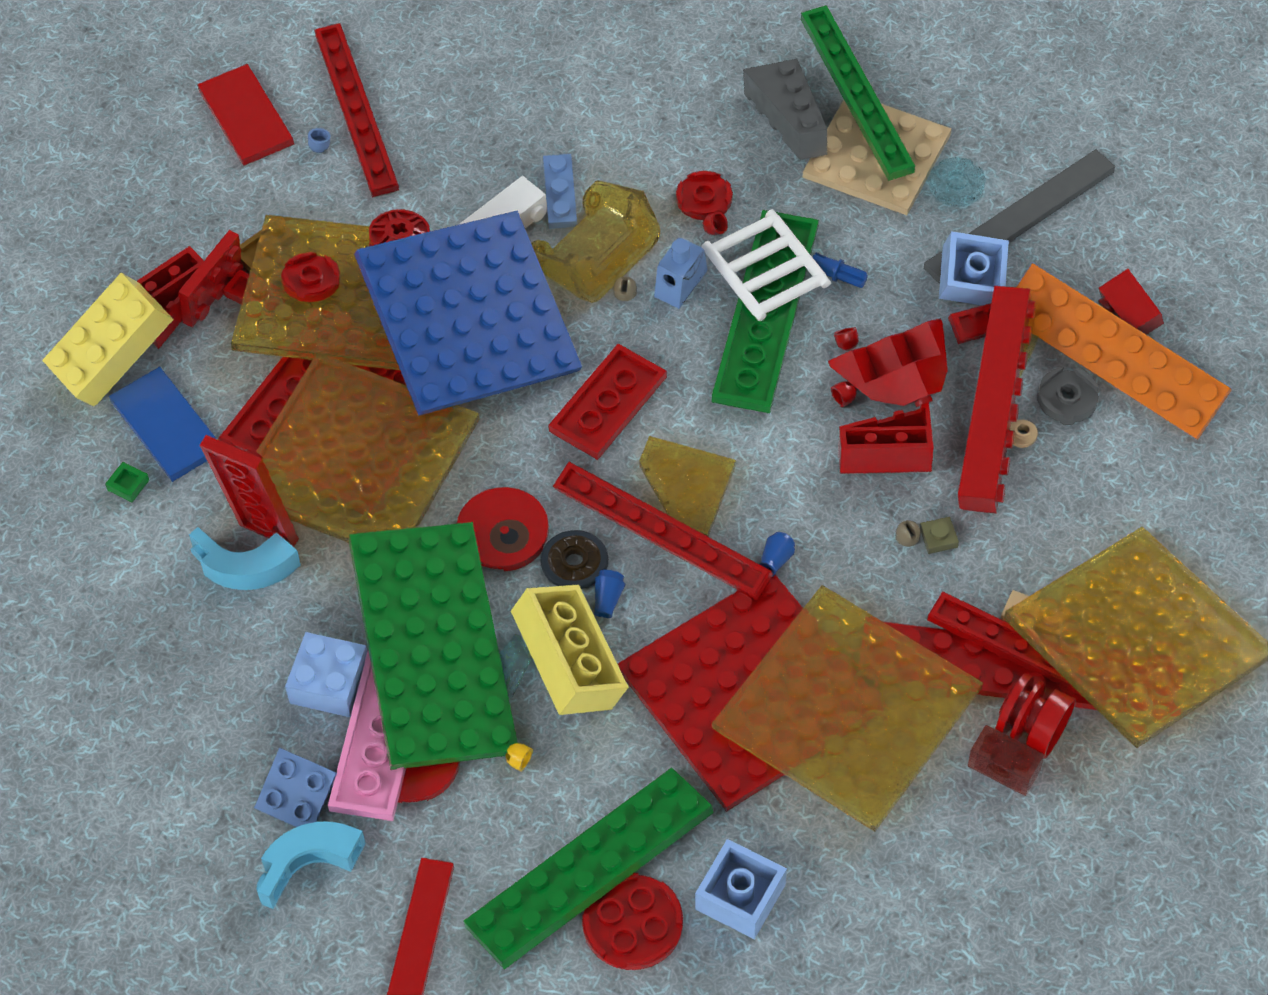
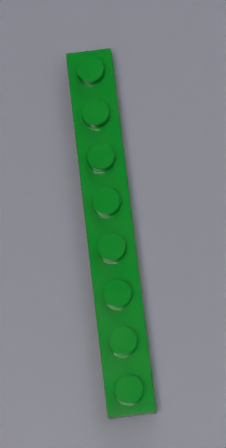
M827 5L801 12V22L887 180L890 181L915 173L913 160Z

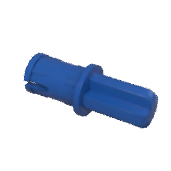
M817 252L813 255V259L825 274L832 278V281L837 282V280H841L859 288L865 285L868 277L865 271L846 265L842 259L839 261L833 260Z

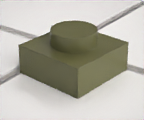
M950 517L920 523V531L928 554L958 548L959 541Z

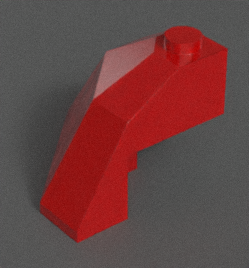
M941 318L930 320L905 332L885 337L866 347L848 351L829 360L828 364L871 400L900 406L914 403L916 408L920 407L921 404L932 402L931 396L942 391L948 372Z

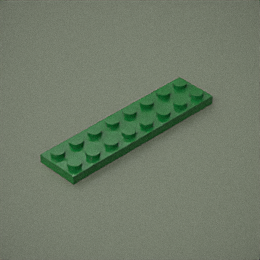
M762 210L760 220L766 217L767 210ZM776 212L811 255L819 220ZM772 226L755 235L751 251L781 236ZM787 246L748 266L743 283L797 256ZM803 266L751 292V294L758 303H761L805 281L807 269ZM800 296L766 313V318L762 321H758L738 297L712 393V403L770 414Z
M671 767L463 921L464 925L505 970L714 813L713 807Z

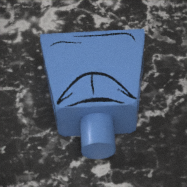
M677 238L658 264L654 297L680 309L708 270L704 249L683 238Z

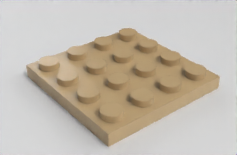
M843 100L827 128V155L810 158L803 170L802 178L908 215L946 145L952 128L882 104L915 164V173L888 181L846 102Z

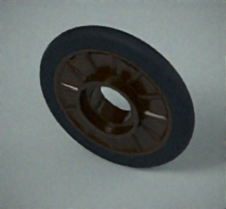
M570 530L557 534L546 543L541 553L540 562L544 575L554 585H579L581 589L595 584V577L599 576L601 570H607L609 557L605 545L598 537L586 531ZM572 554H577L583 558V561L578 565H570L566 562V559Z

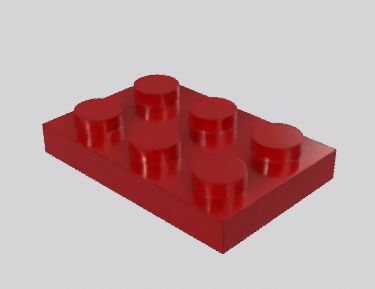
M229 230L179 290L182 321L184 324L193 328L198 320L203 321L209 313L210 305L215 299L220 300L223 297L225 286L239 269H243L240 239L237 233Z

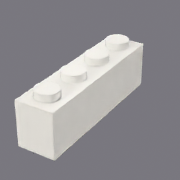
M522 175L460 224L518 211L526 228L534 221L538 222L545 216L547 212L546 194Z

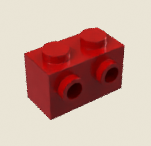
M1126 269L1098 288L1101 299L1098 300L1099 304L1147 335L1164 324L1161 312L1129 269Z

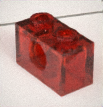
M985 725L970 750L968 767L1026 796L1041 771L1045 754Z

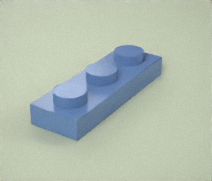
M571 154L543 156L549 229L577 227Z

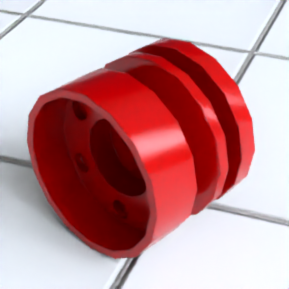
M405 209L390 210L381 213L372 221L369 227V246L430 232V226L425 218L416 212Z
M1025 673L1006 696L999 711L995 733L1004 737L1012 727L1009 741L1016 743L1024 733H1027L1025 749L1046 759L1054 749L1069 722L1076 705V698L1055 689L1046 700L1043 698L1046 683L1039 681L1032 689L1034 677Z

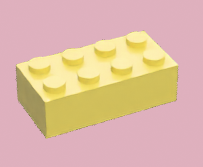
M120 273L42 361L75 398L95 406L174 319L140 283Z
M566 585L526 588L511 610V613L558 714L566 715L612 710L629 687L580 586Z

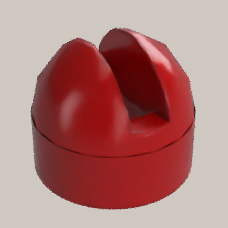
M716 211L705 217L702 226L707 234L716 236L726 232L728 221L722 212Z
M856 327L841 329L834 333L838 347L843 350L850 351L859 342Z
M848 381L839 382L831 387L833 398L842 408L852 403L856 398L857 390Z

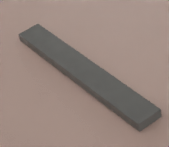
M1095 149L968 234L1009 240L1011 242L1113 174L1115 165ZM942 251L924 262V269L939 284Z

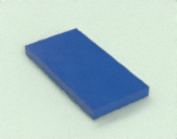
M161 367L154 369L109 396L113 406L172 482L207 462L200 444L205 435L215 439L216 437Z

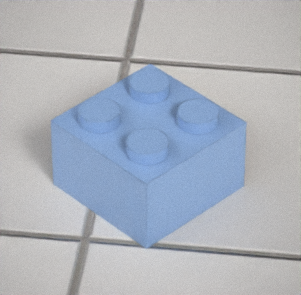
M951 231L942 249L939 299L981 306L991 303L994 286L1006 287L1009 240Z
M305 632L285 685L289 703L351 717L367 655L366 645Z
M727 839L695 893V910L755 940L786 885L787 868Z

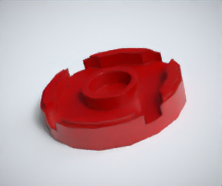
M704 170L693 172L687 175V179L683 180V182L681 180L677 186L676 201L678 208L685 215L693 219L704 220L708 214L716 211L725 214L731 207L733 198L731 184L727 179L726 181L722 179L721 175L716 172Z
M315 252L302 253L290 258L285 263V268L281 273V282L284 291L294 299L304 302L321 301L332 296L339 288L340 270L338 264L329 256H317Z

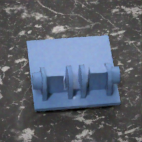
M279 748L254 808L295 827L317 822L329 793L331 794L337 772Z

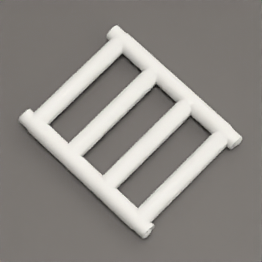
M773 209L766 213L765 218L714 243L706 241L701 246L711 262L758 321L765 319L766 313L819 286L827 288L831 284L825 272ZM772 226L781 236L729 263L720 254V252ZM787 246L797 256L745 283L736 275V272ZM803 266L813 276L761 303H758L751 294V292Z

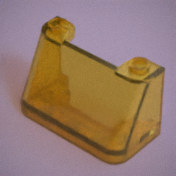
M596 180L584 193L582 204L587 216L553 249L544 240L539 239L531 243L544 275L579 299L590 303L600 300L614 286L618 278L624 276L656 245L661 231L644 191Z

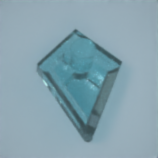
M517 634L512 637L500 652L509 698L514 696L532 660V656L523 639Z

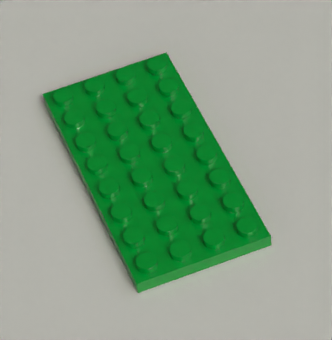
M473 522L350 534L348 541L390 770L402 767L412 768L505 756L508 753V747L518 743Z

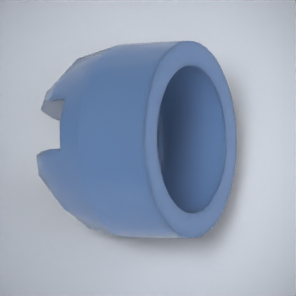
M322 128L310 130L308 133L309 148L316 153L324 152L330 145V133Z

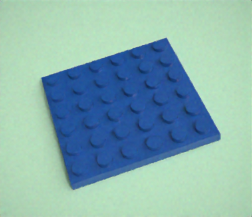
M518 211L356 250L355 258L418 415L558 378L581 370V362Z

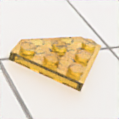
M649 436L640 457L639 465L667 515L709 537L736 467V460Z

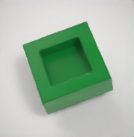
M122 462L105 485L107 491L132 503L149 482V477L147 473Z

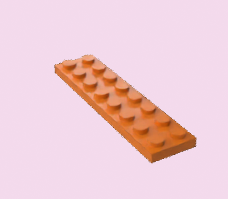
M1033 263L1017 285V288L1030 289L1031 300L1036 301L1034 319L1029 318L1028 326L1032 327L1033 335L1197 440L1232 391L1227 385Z

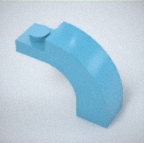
M199 527L189 534L192 543L190 550L196 559L200 561L204 576L216 584L237 590L264 588L283 580L301 566L298 551L277 532L262 545L247 552H232L220 547Z
M323 821L304 824L284 833L269 846L261 857L264 869L268 872L263 873L257 883L256 890L261 904L274 909L292 875L308 864L324 862L351 872L366 844L363 832L342 823Z

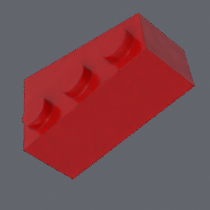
M190 246L137 280L174 319L153 342L158 349L182 322L179 290L204 261Z
M929 402L921 404L920 409L906 413L903 410L895 411L893 416L877 420L876 417L839 426L838 455L840 474L932 472L934 445Z

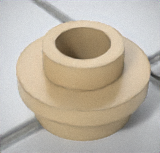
M1017 420V422L1011 423L1010 430L1014 431V446L1026 448L1035 443L1038 430L1032 422ZM1018 430H1024L1027 433L1021 434L1018 432Z

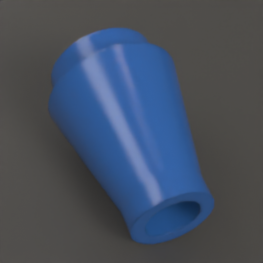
M776 532L769 536L766 540L760 565L771 570L774 576L794 555V540L783 532Z
M601 570L599 576L595 577L594 615L612 618L613 611L625 587L623 582L624 576L621 573L613 570Z

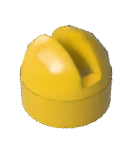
M521 743L512 744L507 749L506 761L511 767L522 772L532 757L533 749Z

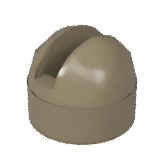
M622 276L614 283L613 290L617 299L629 301L636 296L637 286L631 277ZM623 285H627V292H622Z
M911 520L901 522L896 529L895 537L897 542L906 547L916 545L921 535L919 525ZM907 528L911 530L914 536H910V533Z

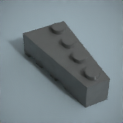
M798 59L784 60L782 62L743 69L745 96L748 100H752L755 103V107L761 115L764 114L769 119V125L774 131L778 130L782 134V140L798 159L804 160L827 155V127Z

